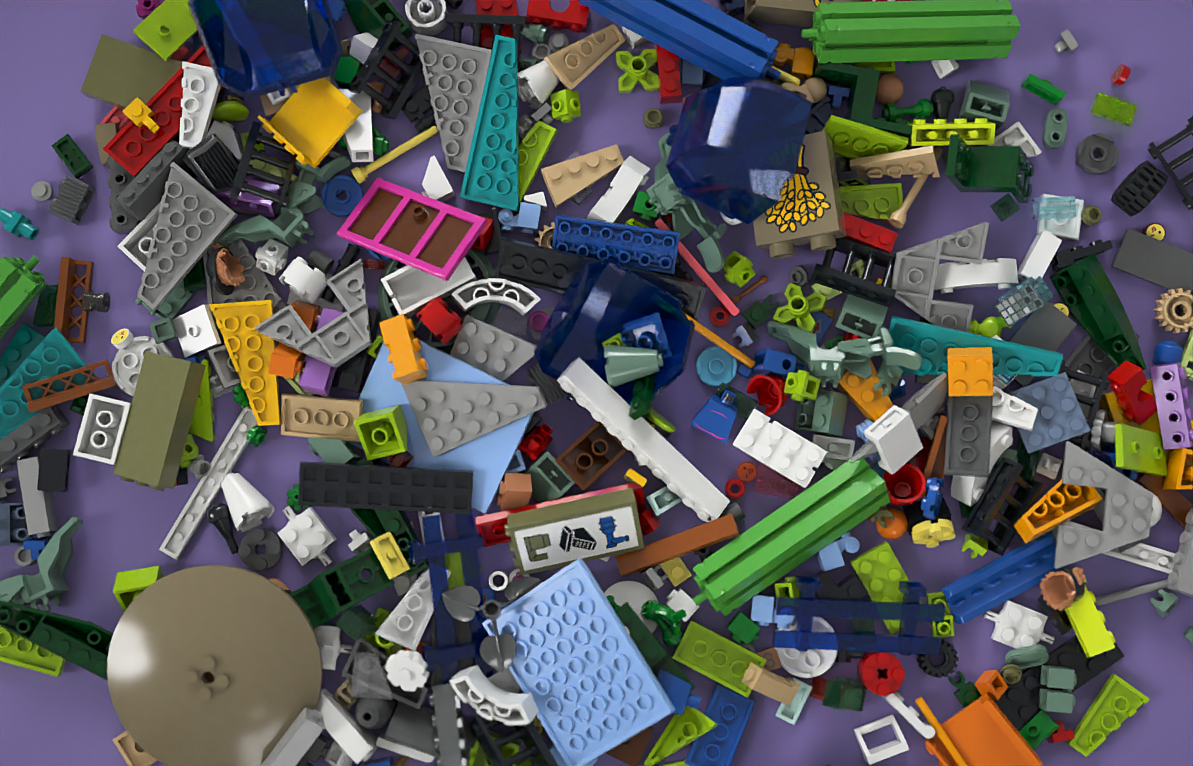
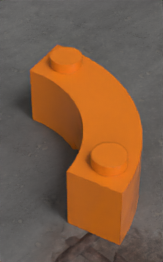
M298 300L293 302L291 306L313 334L317 326V317L319 314H322L320 312L321 306ZM279 342L276 349L271 353L268 373L293 379L298 373L302 372L306 354Z

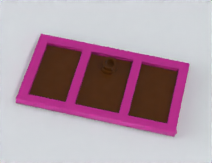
M376 178L338 230L337 236L448 281L487 225V221L485 218Z

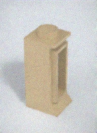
M752 662L742 679V682L751 689L790 706L800 687V684L792 678L781 677L758 665L756 666Z

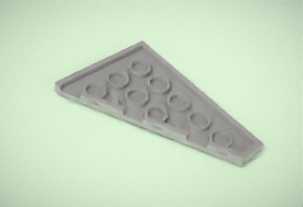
M415 34L426 84L431 96V105L434 108L437 129L442 140V149L446 156L447 168L465 172L492 50Z
M174 162L170 164L171 170L168 181L165 184V193L161 199L158 211L159 217L157 225L154 227V237L150 243L147 255L146 269L143 272L142 284L137 294L138 298L155 311L238 216Z
M231 223V224L226 228V230H228L229 228H231V227L234 226V225ZM243 239L226 246L234 257L241 258L239 264L245 267L243 272L245 281L240 283V286H234V291L230 295L220 294L214 286V281L207 274L206 263L208 256L214 251L213 246L203 255L208 305L273 300L274 314L287 307L265 272L256 267L257 260ZM211 311V314H212V317H213L215 326H216V328H218V326H217V324H216L215 316H214L213 312Z
M466 315L462 324L463 328L458 333L450 355L505 382L534 355L539 353L541 347L471 315Z
M414 381L406 385L401 384L433 457L547 407L539 386L442 381Z

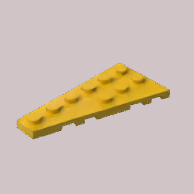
M273 300L209 304L215 316L218 329H220L224 338V343L234 368L240 377L241 385L247 394L258 426L280 425L281 412L278 376L268 373L271 353L276 349V340L259 333L255 328L274 315Z

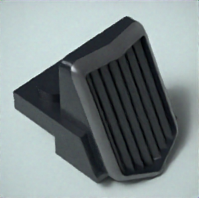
M215 134L208 136L181 158L209 192L212 190L231 189L240 163L230 149Z

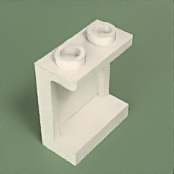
M896 405L864 431L866 438L874 442L881 457V460L878 462L879 466L892 475L923 448L910 414Z

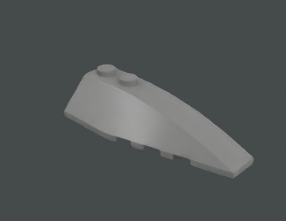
M944 372L922 386L901 407V409L910 414L916 430L922 425L924 427L929 425L934 420L933 415L939 414L946 408L944 404L949 400L947 374ZM868 440L849 460L855 462L879 453L875 443Z

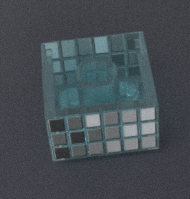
M1031 276L1016 286V289L1013 287L998 298L1000 301L994 306L1006 324L1010 326L1044 306L1054 295L1041 276L1035 279Z

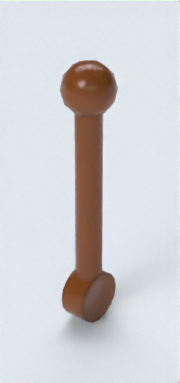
M761 276L760 280L738 296L734 295L732 302L737 304L743 296L760 284L767 283V276Z

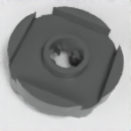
M1095 133L1080 141L1076 148L1075 162L1085 172L1101 175L1116 165L1119 158L1118 148L1116 149L1114 140L1110 136L1103 133ZM1098 149L1100 151L1099 154H1102V156L1095 158L1093 152Z
M259 528L248 532L243 537L238 552L246 566L253 570L262 571L274 567L280 561L283 553L282 541L274 531ZM264 544L266 546L264 549L266 553L258 554L256 551L258 550L256 549L257 545L261 546Z

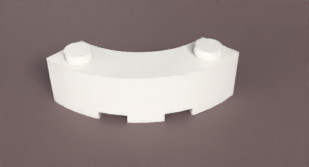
M629 156L623 162L610 186L612 189L609 188L605 195L600 198L586 219L616 223L640 186L643 188L648 182L649 177L647 174L650 168Z
M982 259V264H967V262L939 264L934 291H940L941 294H950L955 289L972 287H998V290L1010 289L1011 285L1019 283L1016 259Z
M499 278L470 282L457 289L450 297L464 313L472 307L483 303H501L514 308L522 316L541 300L527 287Z
M992 420L989 474L998 458L1013 442L1012 427ZM953 476L951 497L971 507L977 503L983 493L988 478Z
M478 665L460 670L450 680L453 689L464 703L468 702L477 710V714L490 721L495 719L505 722V725H523L530 723L539 713L531 692L517 694L498 688L484 676Z

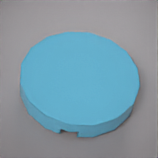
M719 346L709 347L697 358V375L708 386H724L731 382L736 375V358Z

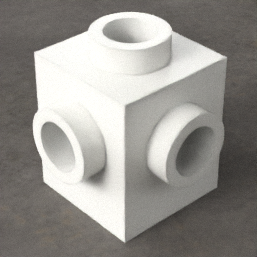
M270 238L263 247L260 246L256 251V267L275 276L279 270H283L286 266L289 247Z

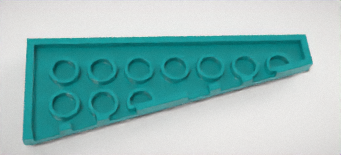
M495 35L460 198L519 211L517 40Z
M892 316L889 328L893 347L913 351L922 358V364L917 370L897 365L903 370L901 376H904V374H918V376L941 375L944 372L948 376V348L992 347L993 375L1058 376L1063 359V354L896 316Z
M57 327L51 330L0 387V440L41 411L37 410L30 413L27 406L28 400L22 388L23 385L87 365ZM81 373L74 374L71 382L78 385L84 384L88 376ZM58 379L52 382L50 388L59 392L64 390L67 383ZM38 386L30 388L29 391L33 400L42 397L45 389Z

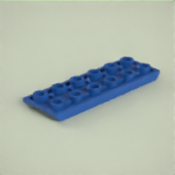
M556 215L552 249L637 269L674 274L680 232Z
M1053 531L1043 534L943 587L942 592L957 624H964L1041 583V579L1045 578V575L1049 574V572H1056L1066 568V566L1054 568L1056 538Z

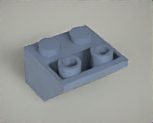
M0 504V546L23 545V541L31 538V535H28L24 504Z

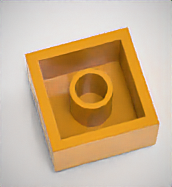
M992 347L948 348L949 396H993Z

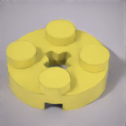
M938 519V523L931 524V520L921 522L915 525L911 532L913 543L926 544L927 548L937 547L939 542L952 540L956 537L953 524L947 519Z

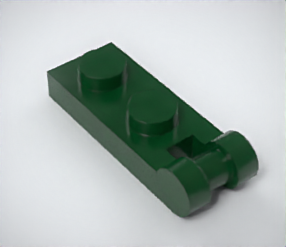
M656 373L634 380L635 385L629 416L634 421L650 412Z

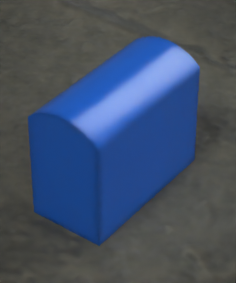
M741 364L736 372L747 379L752 370Z

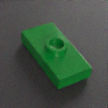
M1031 73L1020 85L1022 88L1053 105L1059 103L1066 94L1054 87L1050 81L1040 79Z
M1042 709L1019 733L1031 748L1035 750L1060 726Z

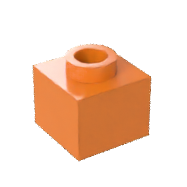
M998 670L984 671L974 683L981 695L988 693L992 700H998L1008 688Z

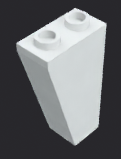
M338 89L363 110L342 136L352 162H374L371 97L364 91L358 94L352 93L348 89Z
M323 688L316 710L323 716L324 728L356 764L362 759L366 762L378 748L375 746L378 738L368 728L360 725L357 718L349 710L346 711L332 698L333 695Z

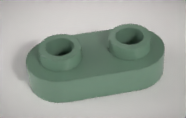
M1052 109L1045 117L1042 142L1048 149H1057L1065 141L1068 116L1063 109ZM1055 115L1060 117V121L1056 120ZM1052 135H1056L1057 140H1054Z

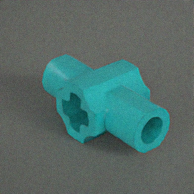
M5 208L0 209V222L5 224L3 226L4 229L20 238L22 235L29 240H34L37 237L39 229L30 224L31 220L15 210L12 213Z

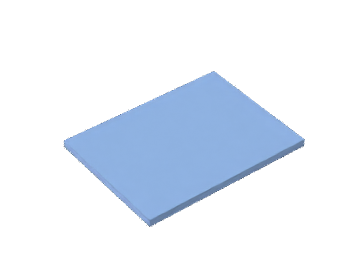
M419 339L422 346L420 354L422 358L426 359L429 369L426 370L428 377L417 381L509 385ZM383 342L358 400H364L363 414L401 405L407 422V451L381 457L380 459L396 467L473 471L471 507L485 514L488 513L499 489L500 481L503 480L534 412L433 457L401 383L393 379L392 373L396 371L393 362H389L388 356L390 353L388 347ZM347 441L364 450L361 442Z
M579 558L501 610V615L496 620L499 636L508 633L514 638L516 643L515 657L508 668L523 693L531 692L539 710L537 717L567 766L585 765L675 710L582 558ZM492 620L483 622L482 624L489 636H495Z

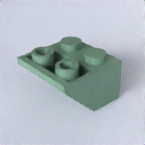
M969 80L958 118L967 119L968 122H975V118H988V122L996 123L995 129L997 130L1005 123L1010 105L1008 91Z
M848 294L836 320L835 327L862 338H875L883 324L888 307Z
M818 390L816 400L804 399L803 402L798 401L794 429L824 435L842 436L849 396L835 391Z
M315 437L308 439L311 444L309 446L310 450L316 456H321L324 460L322 463L354 464L361 459L347 441Z
M548 451L524 473L531 474V495L539 503L559 499L575 484Z

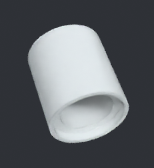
M502 570L495 571L489 578L490 587L497 591L503 590L509 583L508 574ZM502 575L505 579L504 585H495L493 581L494 576Z

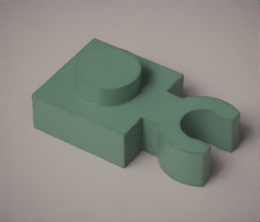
M883 361L876 374L880 381L874 384L873 389L876 391L882 387L883 393L881 396L889 395L891 388L897 386L903 370L897 365H885V361Z

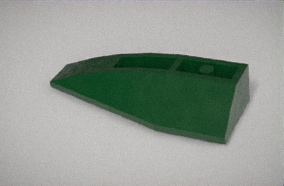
M343 0L360 34L368 32L379 39L383 33L382 28L387 22L399 21L402 24L398 32L407 39L413 36L410 25L388 0ZM393 38L387 49L394 51L401 44Z
M1095 253L1050 276L1069 313L1117 367L1127 360L1142 368V370L1146 369L1140 346L1126 311Z
M365 457L354 463L381 466L378 458L368 461ZM350 508L352 513L375 538L389 531L391 532L410 568L406 571L409 577L429 567L405 511Z
M0 600L1 627L108 680V653L114 633L90 621Z

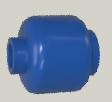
M1162 340L1161 343L1155 346L1152 362L1155 365L1181 362L1183 348L1177 342Z

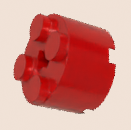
M438 296L436 299L433 298L416 316L446 345L463 328V321L454 311L449 313L448 310L450 308Z
M883 650L867 651L864 653L863 659H859L857 663L859 682L866 689L877 695L887 696L899 689L905 677L901 662L894 655ZM879 668L882 669L883 674L881 676L877 672Z

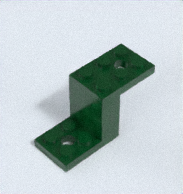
M817 62L811 78L818 77L823 79L826 84L850 88L844 119L907 138L911 135L912 126L907 125L905 122H888L885 118L881 117L872 119L880 71L874 70L870 66L857 67L852 63L827 62L819 64Z
M959 134L950 135L946 177L960 192H1011L1019 203H1027L1028 197H1031L1032 185L1029 182L1030 177L1034 175V165L1020 146L969 147Z
M370 548L318 574L307 585L293 591L289 595L301 607L313 629L342 615L363 600L392 586L395 582L393 579L389 580L373 548ZM365 569L370 572V580H363L361 578V570Z
M628 602L619 607L615 613L623 626L629 629L631 639L655 678H658L660 669H663L692 684ZM693 684L691 685L690 692L695 688Z

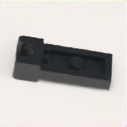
M1100 239L1089 243L1090 246L1086 248L1080 245L1056 252L1050 262L1054 271H1058L1094 253L1095 255L1104 253L1113 248L1111 241L1102 242Z

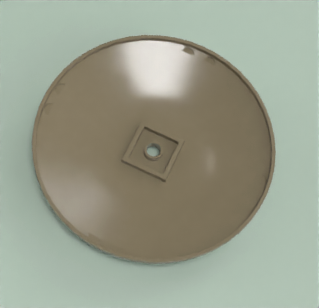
M200 565L173 572L159 579L140 593L128 606L115 628L110 643L107 677L111 699L123 726L141 748L163 764L168 766H261L303 709L306 707L310 710H316L322 688L323 667L320 646L309 619L295 600L281 587L269 579L243 568L228 565ZM205 672H211L214 675L213 682L205 679Z

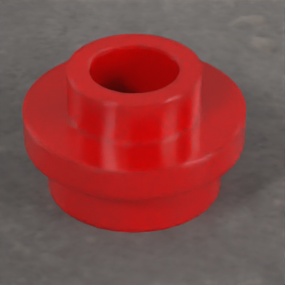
M717 306L711 310L709 319L713 325L722 327L729 322L730 313L725 307ZM722 313L724 318L722 320L717 319L716 314Z
M737 478L728 480L724 487L726 495L731 499L741 498L745 493V484ZM732 485L738 486L736 493L731 491Z

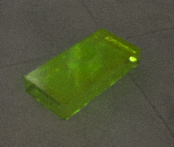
M1099 92L1095 96L1090 113L1129 126L1132 123L1137 105Z

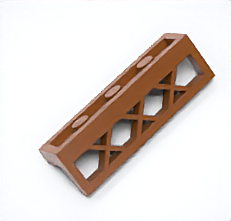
M61 257L54 328L57 327L68 342L86 343L94 262ZM77 265L87 266L86 274L82 278H79L76 274ZM81 284L84 288V294L77 298L74 291ZM79 304L82 308V314L76 319L72 315V310ZM75 325L80 328L79 338L70 337V329Z
M108 359L23 385L22 388L28 400L27 406L31 413L115 386L116 382ZM105 365L108 376L99 378L92 375L96 367ZM81 373L88 376L84 384L78 385L71 382L74 374ZM58 379L67 383L64 390L59 392L50 388L52 382ZM38 386L45 389L42 397L33 400L29 391L30 388Z
M939 413L922 472L926 483L928 478L937 477L944 479L948 415ZM926 486L925 491L921 495L922 498L928 495V490H926Z

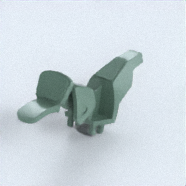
M668 132L658 141L662 159L654 168V184L646 190L651 198L649 203L652 204L654 202L657 207L655 209L656 213H661L662 215L672 213L673 230L680 232L679 240L683 239L694 228L697 229L703 237L697 244V248L704 258L707 270L716 273L723 268L725 263L718 240L726 232L727 225L723 223L716 227L692 194L686 196L683 193L678 180L686 175L687 172L674 136L671 132Z
M347 156L338 157L321 169L319 166L313 168L309 164L304 166L297 161L295 166L300 171L298 180H295L286 193L289 199L286 207H281L280 216L270 221L264 216L258 215L234 224V226L224 231L216 242L226 247L240 239L258 244L267 242L271 238L275 241H281L291 249L298 242L306 245L308 242L303 239V236L308 233L311 237H314V232L310 229L304 214H309L324 207L322 199L316 195L317 189L313 185L316 181L326 184L335 174L348 168L351 165Z
M774 321L767 323L768 334L773 338L787 342L791 354L809 368L810 376L821 380L822 387H826V381H833V387H837L838 381H841L844 369L864 379L870 378L872 371L869 358L872 356L881 355L885 365H899L913 370L919 369L922 364V358L919 354L910 350L893 347V340L888 329L885 327L879 328L878 337L841 341L833 349L824 350L818 347L816 334L793 325Z
M72 517L60 530L55 532L38 556L40 572L37 575L20 574L1 580L0 600L23 606L27 603L36 609H39L37 605L39 604L46 611L51 610L49 607L51 600L55 601L56 606H60L61 600L59 596L70 591L65 579V571L73 555L71 538L82 527L83 520Z

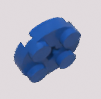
M346 175L333 177L332 180L326 182L321 192V199L326 209L339 217L349 216L363 198L361 186L352 177ZM342 191H345V194L348 196L344 201L337 197Z
M934 477L927 480L926 490H928L927 498L923 497L921 510H924L923 516L926 519L936 520L935 515L938 516L943 497L939 487H944V480L942 478Z

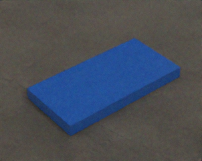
M717 683L704 714L718 725L692 742L684 763L689 766H730L756 700L747 698Z

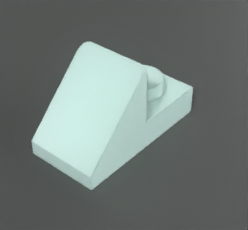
M667 485L646 497L656 516L682 501L676 493L668 489Z

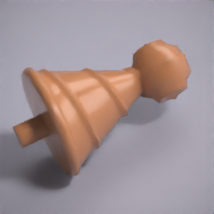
M374 79L373 83L368 85L382 95L385 84L378 83ZM373 99L372 110L378 113L382 110V105Z

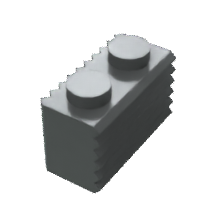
M67 175L66 179L62 180L59 185L60 191L57 198L51 201L50 213L79 226L96 189Z
M549 357L528 369L530 374L527 378L532 386H539L546 403L548 402L550 406L570 394L564 391L557 381L560 374Z

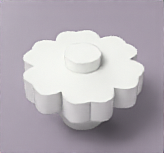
M399 650L396 655L392 654L385 666L386 671L389 672L387 678L394 686H401L404 691L414 692L417 687H423L429 676V672L426 670L427 663L423 661L422 655L417 651Z

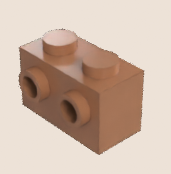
M505 473L504 481H500L499 493L496 496V506H500V512L506 509L524 507L529 504L532 494L531 474Z

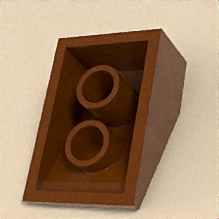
M597 421L559 455L555 461L584 491L628 450L616 436L611 435L606 427Z

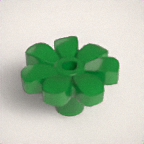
M239 383L232 390L236 394L234 401L240 403L242 408L250 407L247 394L241 383Z
M299 484L293 485L294 491H287V496L291 497L287 500V504L289 506L294 505V509L300 511L302 506L298 505Z

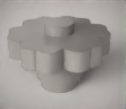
M1098 409L1096 411L1090 431L1092 451L1102 452L1104 442L1115 443L1114 426L1118 422L1108 421L1107 410Z

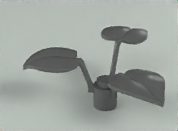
M535 577L515 579L504 590V595L509 602L498 603L495 600H489L484 606L481 605L480 607L477 606L480 604L481 598L474 587L459 586L442 593L447 611L456 620L461 622L471 621L475 616V610H483L485 617L488 620H492L495 636H488L483 640L480 646V653L483 660L498 672H503L510 666L516 653L514 638L508 633L499 636L496 620L501 615V607L509 606L539 586L541 580Z

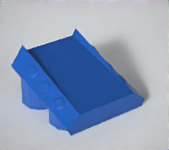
M655 312L622 325L624 331L621 334V339L625 345L658 350V354H662L663 359L672 356L659 313Z

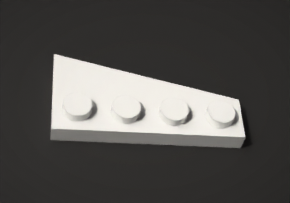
M182 61L184 76L181 86L183 88V99H181L182 117L180 118L179 144L182 147L192 149L206 139L224 72L220 69Z

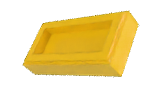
M629 469L623 477L627 481L635 482L642 487L647 482L646 478L632 469Z

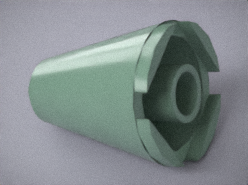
M605 345L604 358H607L605 370L610 387H616L656 373L663 366V356L658 354V350Z

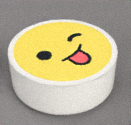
M126 328L121 329L113 335L111 343L117 349H123L132 342L133 334Z

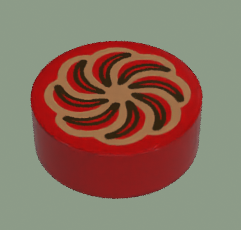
M1121 64L1115 70L1111 82L1117 86L1122 85L1130 74V67Z

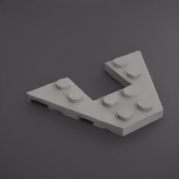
M983 222L897 252L890 287L896 290L895 298L933 325L968 333L974 305L932 299L940 259L982 264L989 222Z
M361 259L326 281L347 310L345 313L312 334L290 304L255 327L256 330L267 337L335 368L370 346L372 343L364 264Z
M1066 441L1062 484L1106 489L1102 531L1057 526L1054 568H1060L1147 538L1150 534L1153 493L1073 443Z

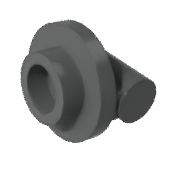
M803 265L794 267L790 271V281L792 284L800 287L810 284L808 272Z

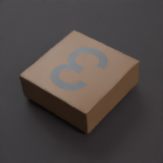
M774 646L756 652V654L767 659L763 667L764 669L772 671L782 667Z

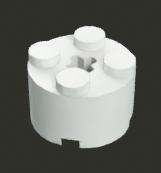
M445 0L406 1L405 12L411 27L417 34L433 36L447 27L445 17L448 10Z
M299 256L293 259L279 278L283 285L288 283L290 285L289 289L307 302L310 301L311 304L316 301L328 285L326 283L327 279L324 277L325 274L317 268L312 270L308 266V262Z

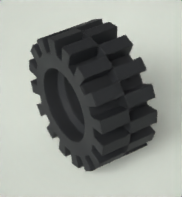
M930 638L929 641H923L924 644H920V651H917L916 654L919 655V658H916L920 664L919 667L926 674L941 678V676L947 677L948 673L952 674L954 672L952 669L954 667L957 668L955 663L958 661L956 656L958 653L953 648L954 646L940 638ZM934 650H941L945 655L944 662L939 666H934L930 661V654Z

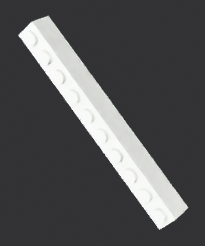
M581 358L573 361L557 379L561 388L573 395L580 406L585 407L595 420L601 422L611 435L616 436L627 450H631L637 456L639 462L647 465L652 470L653 475L666 483L668 489L676 493L686 506L691 507L701 520L710 522L718 519L730 500L643 417L634 421L629 416L630 405Z

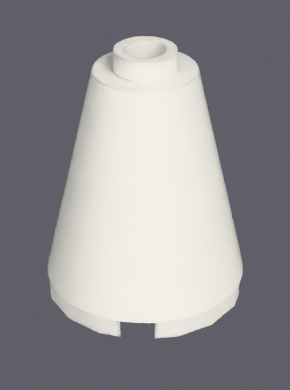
M545 60L518 72V96L523 102L528 100L531 103L529 107L533 109L540 108L560 82Z
M229 473L223 478L221 486L237 531L246 532L262 524L261 519L265 516L268 519L272 516L275 509L274 506L239 473Z

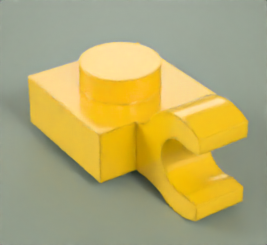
M138 97L122 111L139 128L145 124L154 134L160 129L151 119L154 115L153 111Z

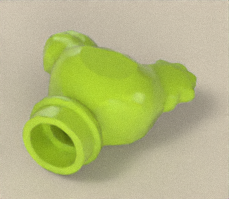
M999 316L987 317L978 324L977 320L973 319L970 322L968 333L990 338L997 335L1001 338L1002 329H1011L1014 321L1008 325L1005 320L1006 318Z

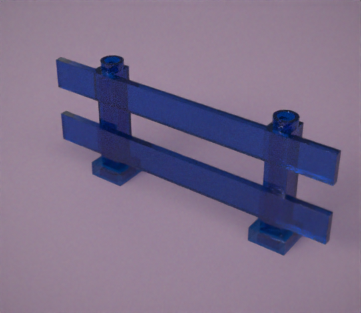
M472 509L471 514L455 513L458 538L442 540L440 516L432 515L422 517L425 543L421 544L418 540L408 541L411 563H423V558L427 557L438 649L427 645L422 646L421 650L423 661L427 663L426 670L428 672L437 670L436 665H441L443 685L450 684V680L459 672L458 660L473 658L474 666L478 665L486 678L493 675L492 667L483 660L480 653V646L483 640L488 637V633L482 624L486 621L483 610H475L474 618L469 621L471 642L456 645L453 619L447 611L442 598V593L449 591L444 554L460 552L464 586L474 587L481 598L480 604L477 607L484 606L477 549L483 547L484 543L482 535H475Z
M796 576L795 585L800 590L799 598L777 597L775 614L797 616L796 631L774 630L773 648H793L798 651L817 649L899 653L904 656H910L911 654L940 655V637L915 636L917 621L944 622L946 607L940 604H919L920 597H926L927 588L920 582L899 581L898 589L903 593L902 603L815 599L816 592H821L822 583L817 577ZM813 617L900 620L899 635L812 631Z

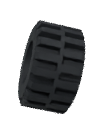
M1148 160L1142 162L1117 187L1112 195L1111 202L1129 216H1134L1141 212L1165 186L1168 176Z

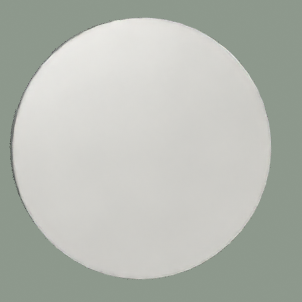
M140 336L133 338L127 347L119 349L112 362V373L116 384L121 390L134 396L145 351L174 357L173 352L164 342L157 344L152 337Z
M627 580L613 584L604 592L606 597L612 595L617 605L622 606L628 602L651 633L657 628L655 621L647 620L640 614L641 606L646 601L657 600L654 593L647 586L637 581ZM625 627L628 634H630L629 629Z
M796 614L795 619L790 624V629L778 628L775 635L774 647L778 653L781 666L789 673L798 677L811 678L823 674L833 665L838 654V640L834 629L826 620L814 614Z

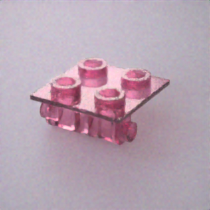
M759 462L754 492L787 499L795 498L799 486Z

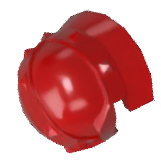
M770 373L768 375H757L750 379L747 385V394H755L757 391L758 404L767 407L765 415H773L780 407H784L788 394L783 392L786 379Z
M905 463L893 475L887 471L883 475L886 481V492L889 495L891 504H913L925 491L926 480L924 474L912 464Z

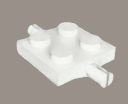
M290 506L286 507L282 512L290 521L277 534L299 563L304 566L317 557L325 567L333 561H331L325 551L337 539L314 509L309 507L302 514L296 515Z
M1010 600L1005 602L1003 609L998 614L989 610L986 612L987 614L984 613V618L995 622V629L991 636L993 640L1016 649L1037 645L1040 640L1050 645L1053 644L1051 640H1054L1055 637L1043 632L1048 616Z
M321 625L314 629L320 646L323 669L336 670L340 653L351 654L354 645L341 644V626Z

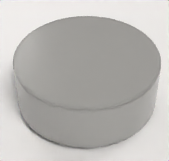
M24 546L17 548L14 553V559L20 566H31L37 561L31 560L30 550H24Z

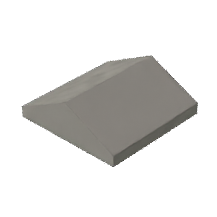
M222 345L207 351L223 388L227 389L238 386L241 380L234 368L226 346Z

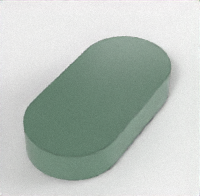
M1039 644L1011 650L1005 655L1006 665L1014 664L1021 669L1042 665L1049 659L1046 647Z

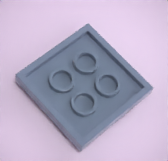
M1066 372L1008 393V395L1015 396L1038 409L1032 431L1017 427L1028 454L1091 431Z

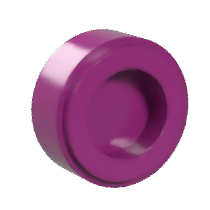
M535 311L530 315L529 325L535 332H543L549 327L550 320L545 312Z

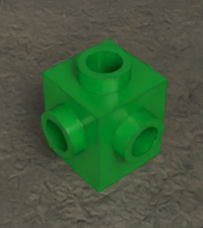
M638 191L633 213L641 215L640 219L652 222V219L657 220L658 215L662 216V214L655 212L657 207L654 202L651 208H647V205L650 204V196L648 193Z

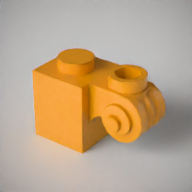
M779 44L776 49L778 53L773 64L776 67H782L786 62L790 65V75L799 80L806 81L812 75L815 58L813 51L808 47L792 49L788 44Z

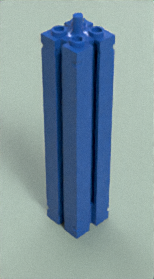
M579 0V4L590 7L594 12L738 88H743L749 94H752L755 87L760 88L766 74L777 80L781 74L780 71L772 68L773 61L778 53L775 49L779 41L768 38L764 33L701 0Z

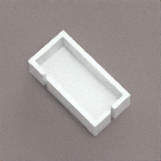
M464 257L448 281L409 265L382 278L381 281L392 298V302L399 315L404 314L410 317L418 313L433 298L436 299L439 296L443 300L460 287L477 281Z
M754 409L735 439L733 446L806 489L815 474V471L812 470L813 467L818 469L827 451L776 421H773L771 424V418Z

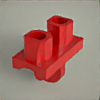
M544 423L540 428L537 426L520 444L518 449L524 451L525 456L531 457L535 461L553 440L550 436L553 430Z

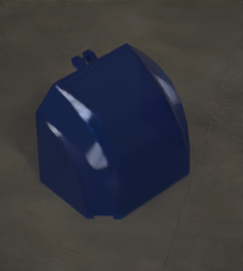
M190 0L188 3L218 84L245 99H251L275 91H279L282 97L286 95L285 89L289 87L293 93L298 92L297 85L330 76L343 51L329 0Z
M749 77L728 78L687 96L679 122L669 128L671 135L666 139L667 145L671 146L666 168L678 192L741 222L750 224L780 201L782 195L779 193L787 179L792 180L794 177L812 102L807 99L805 94L794 89Z
M610 258L598 263L590 261L583 266L554 308L538 339L534 353L541 371L555 380L560 377L573 361L581 358L608 384L605 370L607 358H604L602 343L618 333L622 334L624 331L622 325L657 312L660 314L672 356L663 359V366L660 367V371L656 372L652 396L653 401L685 371L695 324L692 320H688L682 309L684 305L680 299ZM634 380L611 387L630 405L635 385ZM568 392L567 400L572 401L575 397Z

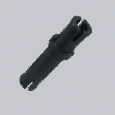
M349 243L344 255L337 261L338 265L332 277L353 264L361 249ZM327 285L320 298L333 304L336 295Z

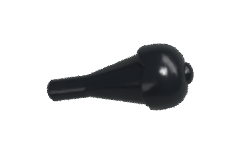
M942 86L933 91L931 102L936 119H946L947 121L951 104L954 103V93Z
M214 503L207 511L209 523L213 524L224 537L231 554H236L239 548L233 536L231 514L228 505Z

